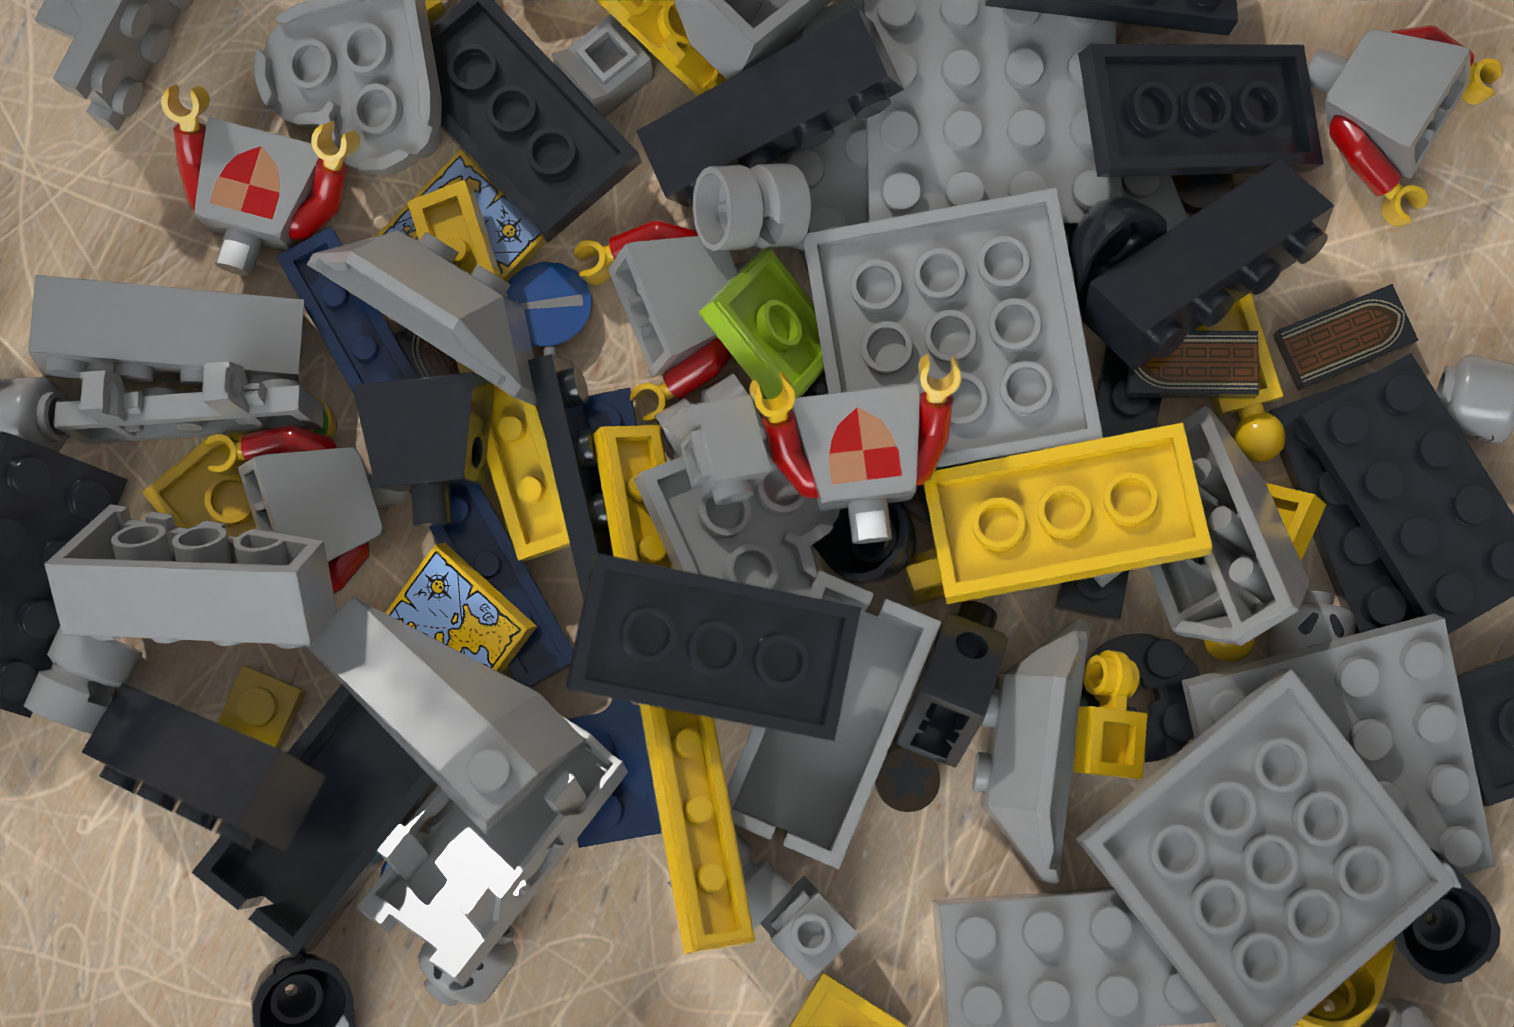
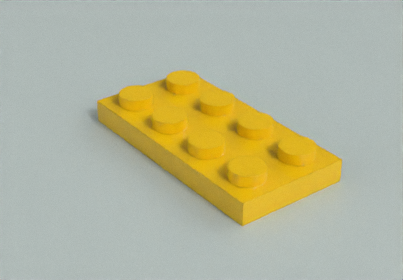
M1183 423L936 470L931 480L924 483L947 604L1211 555L1212 551L1210 535Z

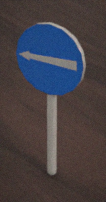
M540 262L524 267L512 276L508 282L511 284L506 292L508 298L524 307L532 348H542L544 356L549 354L556 355V347L568 344L580 335L591 318L593 300L587 282L579 276L576 270L562 263Z

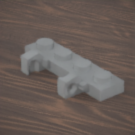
M228 361L205 363L203 386L201 387V392L180 393L177 390L162 387L143 389L141 392L126 393L121 375L106 370L81 372L80 378L83 380L81 400L56 402L54 420L55 428L84 444L202 437L214 434H246L285 425H294L307 430L323 429L324 404L302 388L299 382L293 380L269 379L262 383L248 384L244 367Z

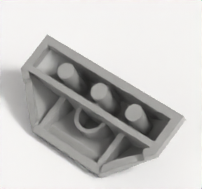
M397 230L313 253L307 263L308 266L512 397L531 405H536L537 400L528 360L534 359L524 307L505 296L511 284L478 264L471 274L453 263L459 252L427 232L424 233L420 242Z
M1204 406L1181 423L1184 425L1212 544L1211 555L1148 566L1173 632L1179 636L1243 645L1298 612L1310 581L1267 484L1213 410L1208 406Z
M1077 619L1065 626L997 678L996 689L994 688L986 717L981 726L991 727L988 752H977L972 780V790L982 792V808L1034 877L1044 882L1056 884L1059 883L1075 750L1077 714L1081 701L1091 621Z

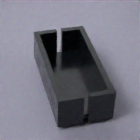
M342 684L287 752V754L325 775L326 778L286 851L260 839L254 850L251 851L220 836L191 872L237 910L259 906L266 897L273 904L256 908L248 919L295 957L313 951L385 860L377 850L399 824L404 827L438 786Z

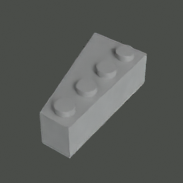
M35 275L28 352L43 377L80 378L81 372L106 370L121 375L123 382L151 383L153 381L180 382L181 385L187 387L201 388L203 386L205 363L230 361L244 367L248 384L262 383L269 379H288L298 382L304 300Z
M110 504L45 563L63 635L92 636L100 641L114 640L120 637L152 638L157 643L202 640L213 641L220 646H232L243 642L273 643L280 648L292 649L311 645L337 612L323 540L252 529L238 537L227 535L224 523L204 520L195 527L181 528L176 527L174 516L171 514L151 512L145 516L146 521L131 519L129 508Z

